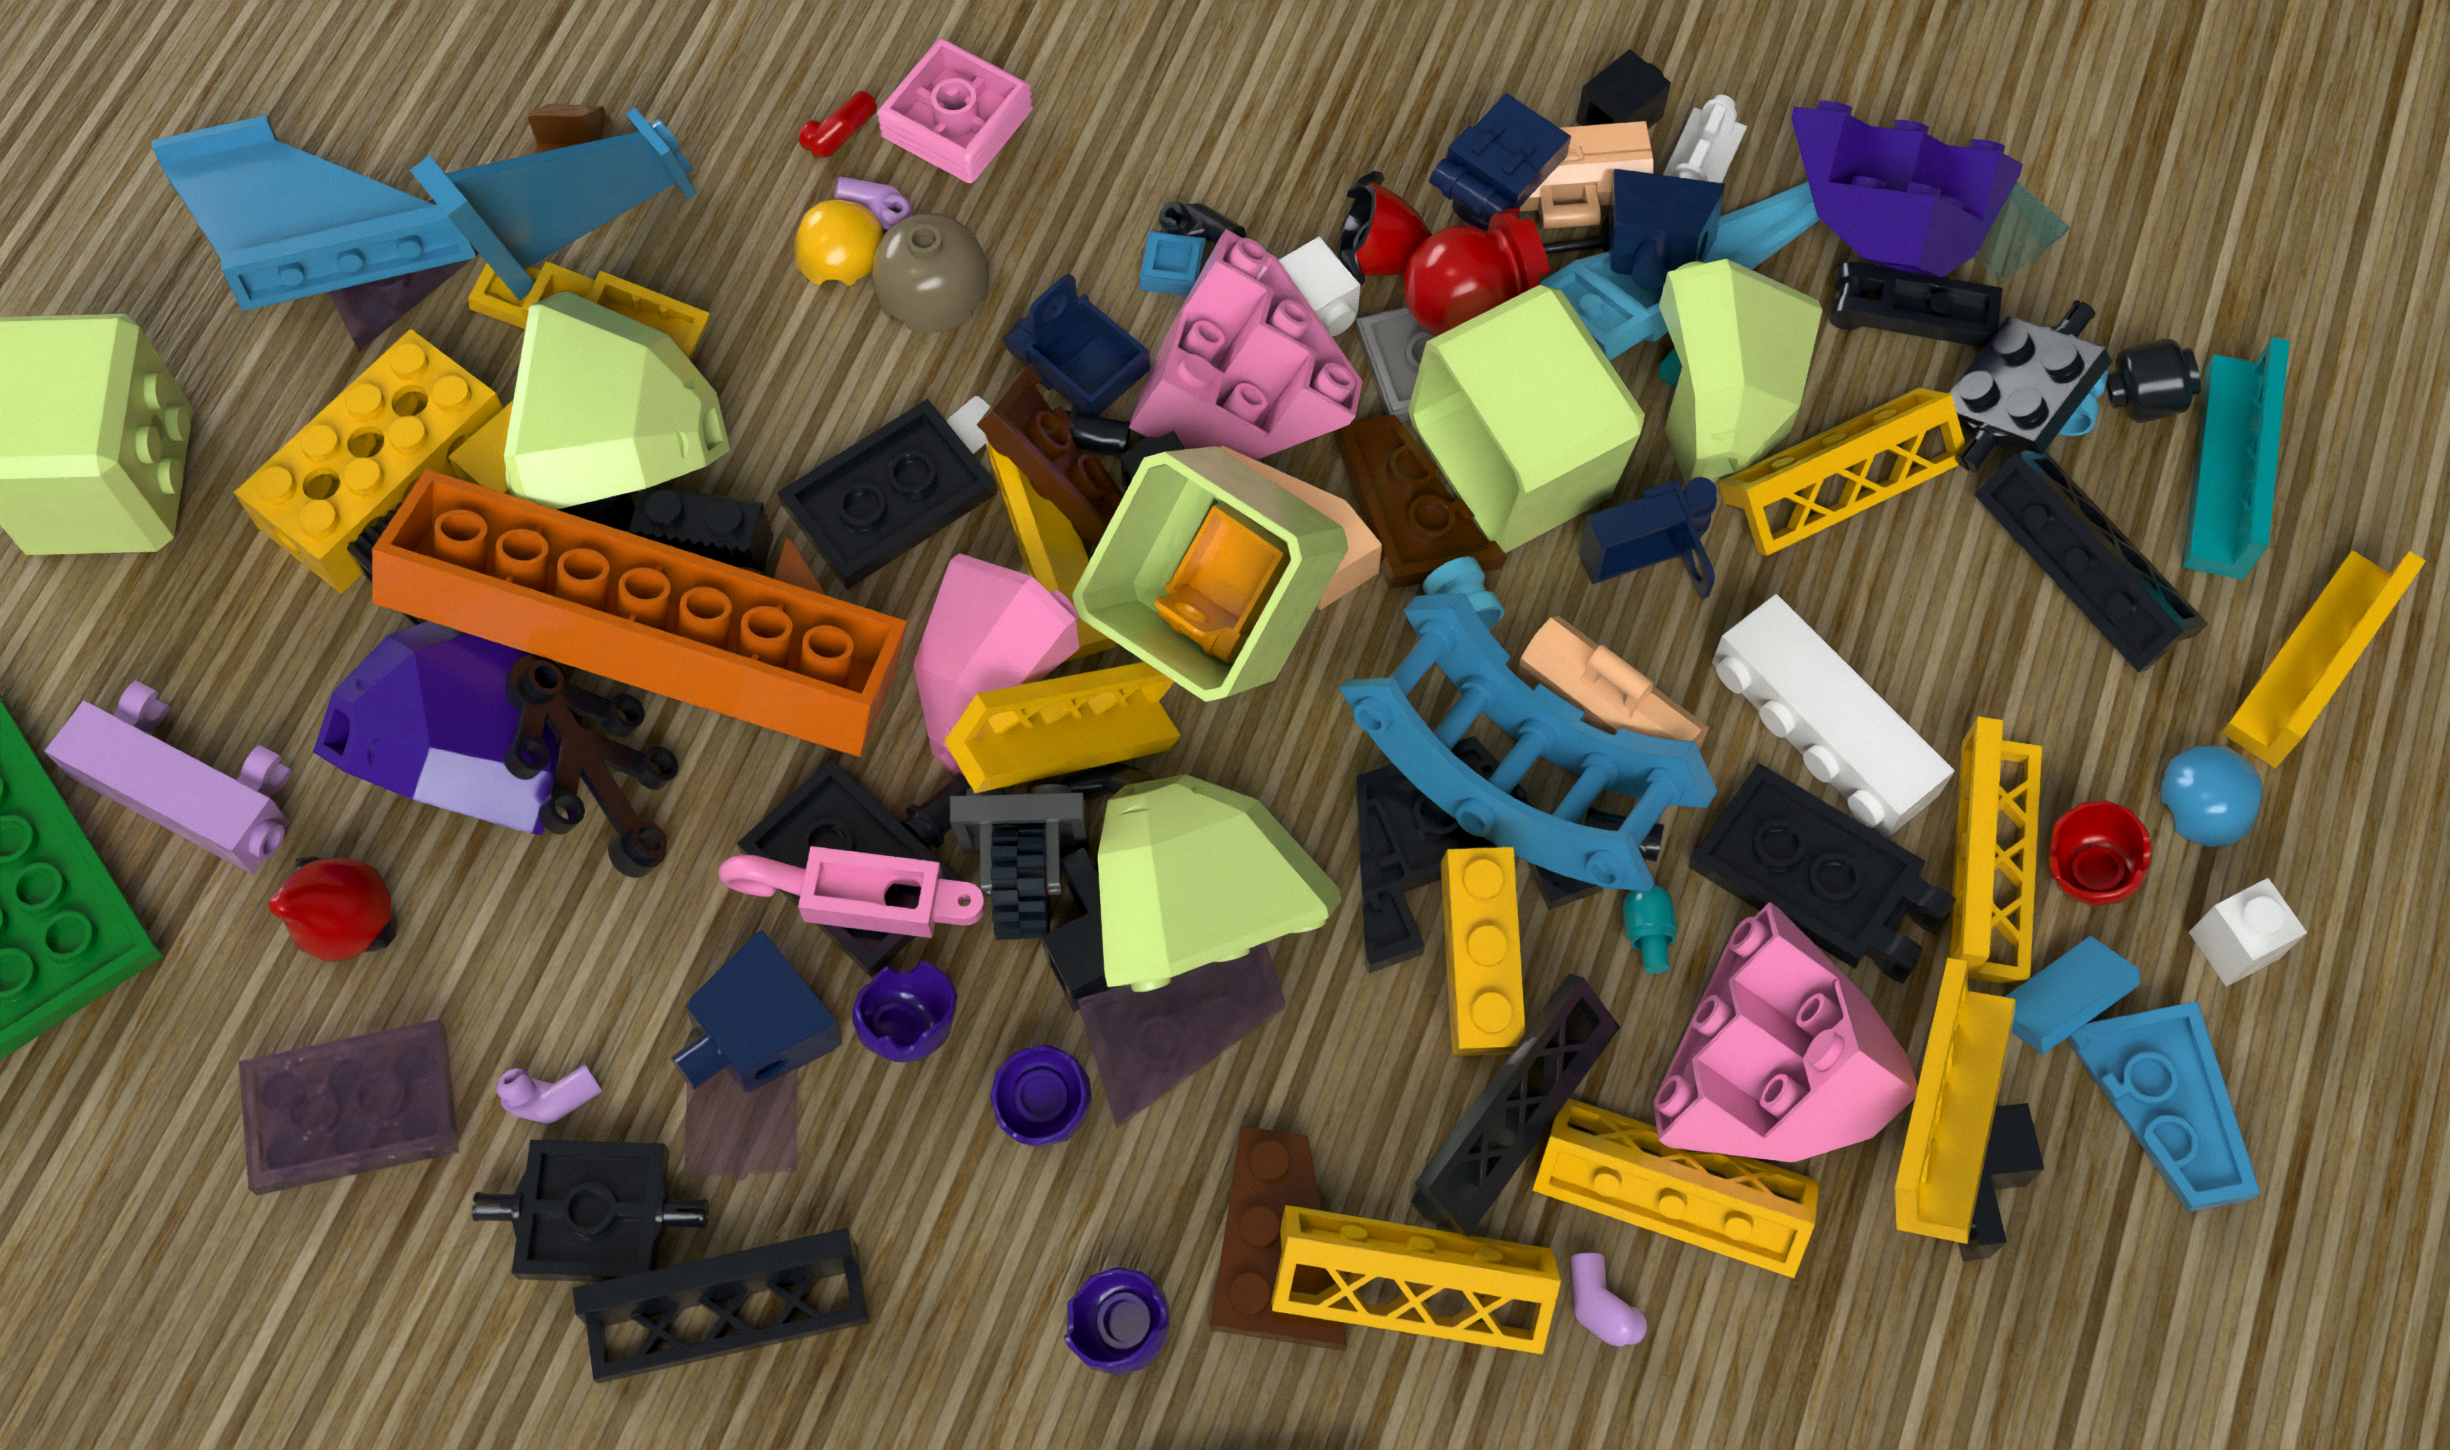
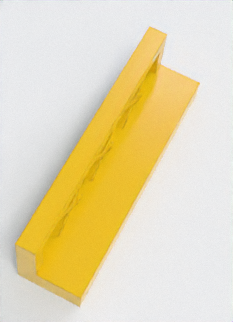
M1917 388L1719 480L1718 485L1725 504L1745 510L1757 552L1768 556L1958 466L1959 464L1956 462L1955 457L1966 444L1952 394ZM1940 425L1947 452L1930 460L1916 455L1926 431ZM1904 442V445H1903L1902 448L1896 446L1897 444H1900V443ZM1887 450L1898 455L1888 480L1876 484L1865 479L1876 454ZM1912 462L1917 464V466L1910 469ZM1854 465L1852 472L1845 470ZM1837 474L1848 479L1837 504L1824 508L1814 503L1825 478ZM1861 486L1867 488V490L1859 493ZM1803 489L1800 496L1794 494L1795 492ZM1782 498L1797 503L1787 527L1771 534L1763 507ZM1810 510L1817 512L1808 517Z
M985 435L988 460L1027 575L1033 576L1049 593L1054 589L1060 591L1075 607L1072 594L1089 563L1082 539L1075 532L1072 523L1050 500H1046L1038 495L1023 472L1008 457L995 451ZM1079 618L1077 628L1080 648L1064 662L1117 647L1116 642Z
M2352 550L2221 733L2276 769L2307 733L2426 560L2409 551L2394 570L2389 573Z
M1139 662L980 692L975 695L944 742L974 793L1169 751L1181 735L1159 701L1174 681L1148 663Z
M1977 716L1963 739L1961 747L1952 896L1956 898V901L1951 908L1948 958L1968 961V978L2020 986L2030 979L2042 746L2002 740L2003 720ZM2001 760L2024 763L2023 783L2007 794L1999 785ZM2022 796V805L2020 808L2014 801ZM2001 810L2020 829V841L2005 852L1996 843L1998 812ZM2019 853L2017 867L2016 864L2011 860V858H2013ZM1998 868L2017 888L2016 900L2003 910H2000L1993 902L1994 871ZM2016 912L2014 926L2008 920V917ZM1994 927L2014 947L2013 966L1986 962L1990 954L1991 929Z
M1947 958L1895 1184L1897 1230L1965 1244L1968 1243L2016 1010V999L1968 991V961Z
M1569 1098L1554 1118L1532 1191L1795 1278L1816 1222L1819 1180L1750 1157L1670 1148L1659 1141L1656 1126ZM1570 1123L1594 1131L1597 1135L1594 1136L1567 1127V1125ZM1643 1147L1658 1152L1662 1157L1643 1152L1640 1148ZM1705 1169L1721 1173L1727 1179L1709 1174ZM1771 1190L1799 1199V1203L1775 1196Z
M1285 1205L1280 1228L1282 1253L1271 1300L1272 1311L1530 1353H1544L1561 1283L1551 1248L1472 1235L1468 1237L1460 1233ZM1296 1264L1326 1268L1336 1282L1318 1295L1291 1291ZM1343 1271L1351 1272L1352 1274L1346 1276ZM1375 1277L1394 1279L1404 1294L1385 1306L1367 1304L1357 1289ZM1411 1282L1419 1283V1285L1414 1287ZM1444 1288L1462 1290L1472 1305L1452 1317L1434 1315L1424 1300ZM1478 1293H1480V1294H1487V1295H1486L1485 1297L1481 1298ZM1347 1296L1350 1301L1342 1300V1298ZM1512 1299L1536 1302L1530 1330L1502 1326L1492 1311ZM1415 1307L1418 1312L1410 1311V1309ZM1482 1318L1485 1321V1323L1478 1322L1477 1320Z

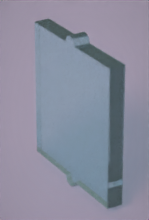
M2016 182L1978 252L1972 259L2002 284L2029 262L2032 264L2038 263L2042 252L2064 236L2069 226L2022 185Z

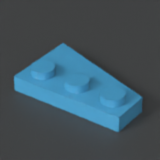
M2198 1001L2086 1023L2065 1039L2187 1212L2254 1200L2258 1197L2260 1190Z

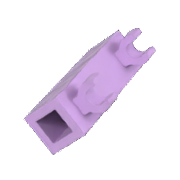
M135 680L122 694L118 710L114 715L83 700L44 751L70 778L252 875L263 860L270 858L276 853L283 842L285 830L290 824V821L269 798L284 787L292 773L290 768L279 763L282 759L280 755L261 745L256 746L246 758L240 777L235 780L147 734V731L153 730L164 720L170 709L166 703L156 699L158 693L154 689Z

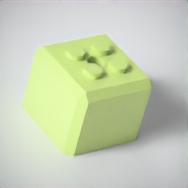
M1538 285L1427 341L1408 408L1414 430L1458 498H1462L1474 513L1473 521L1489 543L1495 540L1505 553L1610 499L1641 434L1645 417L1644 412L1562 290Z
M127 314L0 317V526L25 555L157 552L175 536L193 406L141 328Z
M1211 446L1162 452L1143 458L1072 597L1075 609L1081 620L1203 701L1208 702L1276 680L1349 548L1343 526L1219 447ZM1224 503L1229 504L1285 541L1291 557L1288 567L1250 636L1245 638L1242 650L1229 664H1226L1215 655L1209 656L1202 651V646L1185 634H1178L1170 628V624L1158 616V608L1154 605V601L1158 596L1168 593V591L1163 589L1165 584L1172 580L1213 505Z

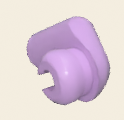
M838 176L834 200H846L864 205L876 215L883 225V230L888 231L900 220L912 216L909 201L893 186Z
M585 1064L555 1084L530 1078L526 1070L517 1068L505 1072L496 1085L497 1094L501 1098V1105L512 1116L541 1123H554L602 1092V1089Z
M1580 1253L1571 1256L1573 1304L1578 1322L1602 1341L1612 1346L1622 1347L1625 1344L1635 1345L1639 1343L1647 1331L1646 1317L1640 1309L1630 1307V1305L1607 1290L1605 1256L1599 1253Z

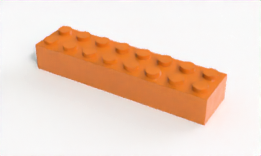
M429 469L424 470L372 548L373 604L857 757H861L897 674L907 621Z

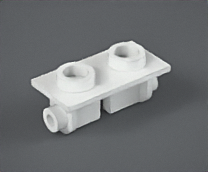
M1717 95L1714 99L1705 103L1703 110L1694 107L1663 175L1717 183L1723 182L1747 129V126L1735 122L1737 112L1733 99L1726 95Z

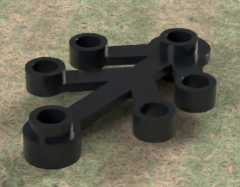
M538 655L521 657L510 667L505 686L509 703L519 712L513 744L504 753V764L507 770L516 778L529 780L538 775L548 765L550 752L547 745L541 740L546 721L557 738L558 743L548 798L540 805L538 812L542 825L548 831L561 835L570 832L582 821L585 815V807L577 795L581 776L617 832L611 838L608 845V854L612 864L619 872L628 877L640 878L646 876L664 860L667 850V838L658 825L639 819L607 767L637 778L646 788L658 790L663 788L677 775L679 767L676 757L664 747L654 746L643 753L582 729L572 714L575 713L602 723L603 727L614 736L626 737L640 726L645 718L644 708L635 697L622 693L608 700L569 684L563 670L550 659ZM617 710L622 711L627 716L628 721L622 719ZM520 751H524L527 754H529L534 764H531L524 760V758L521 756ZM650 762L655 763L660 768L662 774L656 772ZM555 805L562 807L566 811L568 819L562 817L557 812Z

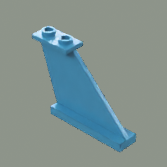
M635 107L626 114L636 131L634 133L444 173L429 155L409 170L519 301L529 294L534 284V281L526 273V268L673 184L687 200L697 194L686 176L693 168L678 149L680 147L679 143L658 118L649 124Z
M267 115L152 140V149L172 189L177 191L220 258L222 272L242 311L476 258L475 248L438 204H431L278 141Z

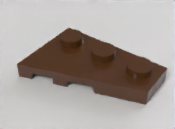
M1030 362L1014 376L977 423V426L986 435L993 449L999 454L1008 457L1023 472L1036 493L1042 498L1050 500L1072 523L1079 537L1097 548L1124 495L1099 459L1091 454H1082L1076 446L1069 431V428L1074 423L1062 406L1056 407L1053 411L1035 387L1043 379Z
M1241 1126L1210 1330L1346 1351L1347 1342L1343 1322L1272 1311L1271 1300L1282 1253L1280 1228L1285 1205L1322 1211L1308 1136ZM1296 1264L1291 1291L1318 1295L1334 1285L1335 1280L1326 1268Z

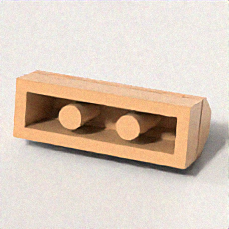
M1646 121L1560 128L1571 135L1567 157L1520 207V212L1538 210L1541 229L1600 225V205H1610L1615 169L1654 174L1653 155Z
M1560 616L1549 618L1534 635L1520 659L1517 672L1519 679L1531 689L1540 683L1561 699L1585 712L1584 723L1612 735H1615L1619 728H1623L1651 737L1695 741L1699 750L1702 747L1709 729L1707 725L1654 687V682L1603 644L1600 646Z

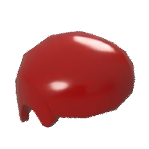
M2108 800L2083 802L2057 820L2053 827L2049 850V868L2051 877L2056 880L2057 887L2068 898L2089 906L2122 903L2143 886L2151 862V839L2148 830L2131 809Z

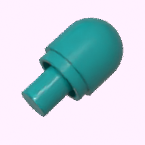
M1656 884L1653 885L1649 892L1630 890L1624 899L1622 907L1626 938L1630 940L1632 948L1641 950L1645 973H1664L1670 969L1667 947L1675 943V934L1678 932L1673 899L1663 887Z

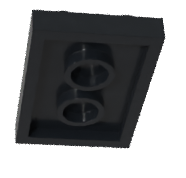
M926 399L777 493L783 508L848 590L997 495V487L990 474L932 403Z
M832 759L828 760L737 842L738 848L743 855L764 857L806 869L810 847L813 846L940 862L943 879L962 881ZM892 884L885 894V903L887 906L915 909L919 904L921 887ZM779 889L798 907L800 896ZM814 923L871 978L916 937Z

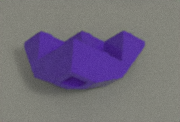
M1820 100L1816 109L1794 107L1791 119L1817 216L1863 259L1879 266L1912 274L1943 278L1976 255L2021 174L2023 164L2004 154L2005 145L1997 142L1971 139L1969 148L1946 145L1928 135L1929 126L1908 120H1895L1893 128L1870 126L1851 115L1853 109L1851 106L1833 101Z
M427 621L386 636L332 692L313 753L345 773L412 800L531 834L542 835L545 827L539 819L538 812L540 805L548 798L557 744L555 735L545 721L541 740L547 745L550 752L548 765L538 775L529 780H522L513 776L504 764V753L513 744L519 712L512 707L506 696L507 673L518 659L534 654ZM520 751L521 756L524 758V760L531 764H534L529 754H527L524 751Z

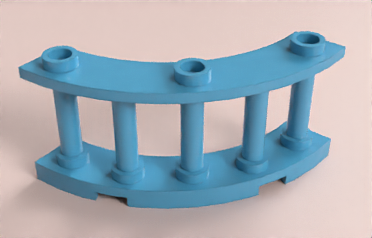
M1466 593L1415 596L1403 611L1418 636V643L1388 678L1345 679L1339 686L1353 711L1356 723L1370 735L1390 761L1421 792L1454 817L1466 832L1474 836L1483 837L1498 847H1514V855L1567 877L1596 884L1605 889L1649 892L1655 882L1638 849L1640 844L1667 806L1707 808L1718 792L1696 742L1651 737L1623 728H1619L1616 734L1612 735L1584 723L1585 712L1561 699L1540 683L1531 689L1505 665L1511 656L1488 631L1474 610ZM1436 662L1460 690L1461 697L1432 732L1420 718L1406 696L1432 664ZM1481 712L1506 733L1518 740L1488 781L1451 752V749ZM1538 756H1542L1560 768L1580 777L1552 815L1539 811L1509 795ZM1610 789L1618 793L1640 798L1618 831L1578 824L1601 791Z

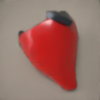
M1372 171L1359 178L1348 190L1346 197L1355 199L1345 218L1338 241L1337 258L1360 284V287L1366 282L1364 276L1404 274L1409 257L1425 239L1432 236L1420 214L1406 200L1381 186L1385 178L1383 173L1379 171Z
M315 856L296 858L297 871L286 879L281 888L269 900V910L276 917L282 918L295 946L302 952L326 962H342L355 958L364 952H374L387 948L396 937L397 922L391 916V895L378 870L364 861L348 858L321 859Z

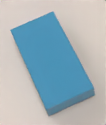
M2090 935L2005 996L2016 999L2012 1033L2044 1055L2139 986V968Z

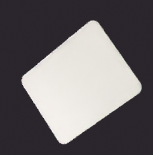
M974 396L946 420L972 454L986 444L985 435L977 426V423L990 406L979 396Z

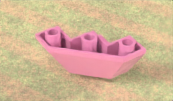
M1225 229L1163 341L1139 394L1129 428L1146 437L1156 438L1175 431L1185 449L1211 446L1221 447L1223 445L1254 460H1258L1349 425L1356 416L1363 381L1277 257L1266 252L1256 241L1249 238H1241Z
M960 553L949 562L913 663L932 754L953 775H956L958 772L962 773L944 740L975 695L980 692L1039 682L1080 648L1077 628L1079 615L1073 604L1063 593L1056 589L1049 593L1033 576Z
M1769 902L1755 917L1744 919L1733 931L1729 943L1722 953L1653 1100L1658 1139L1670 1148L1797 1162L1873 1138L1915 1099L1918 1085L1908 1055L1869 999L1778 907Z

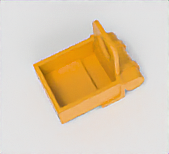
M1229 504L1213 505L1172 580L1165 584L1163 589L1168 591V593L1158 596L1154 601V605L1158 608V616L1169 623L1173 631L1178 634H1185L1202 646V651L1209 656L1215 655L1226 664L1231 663L1242 650L1245 638L1250 636L1291 561L1287 543Z

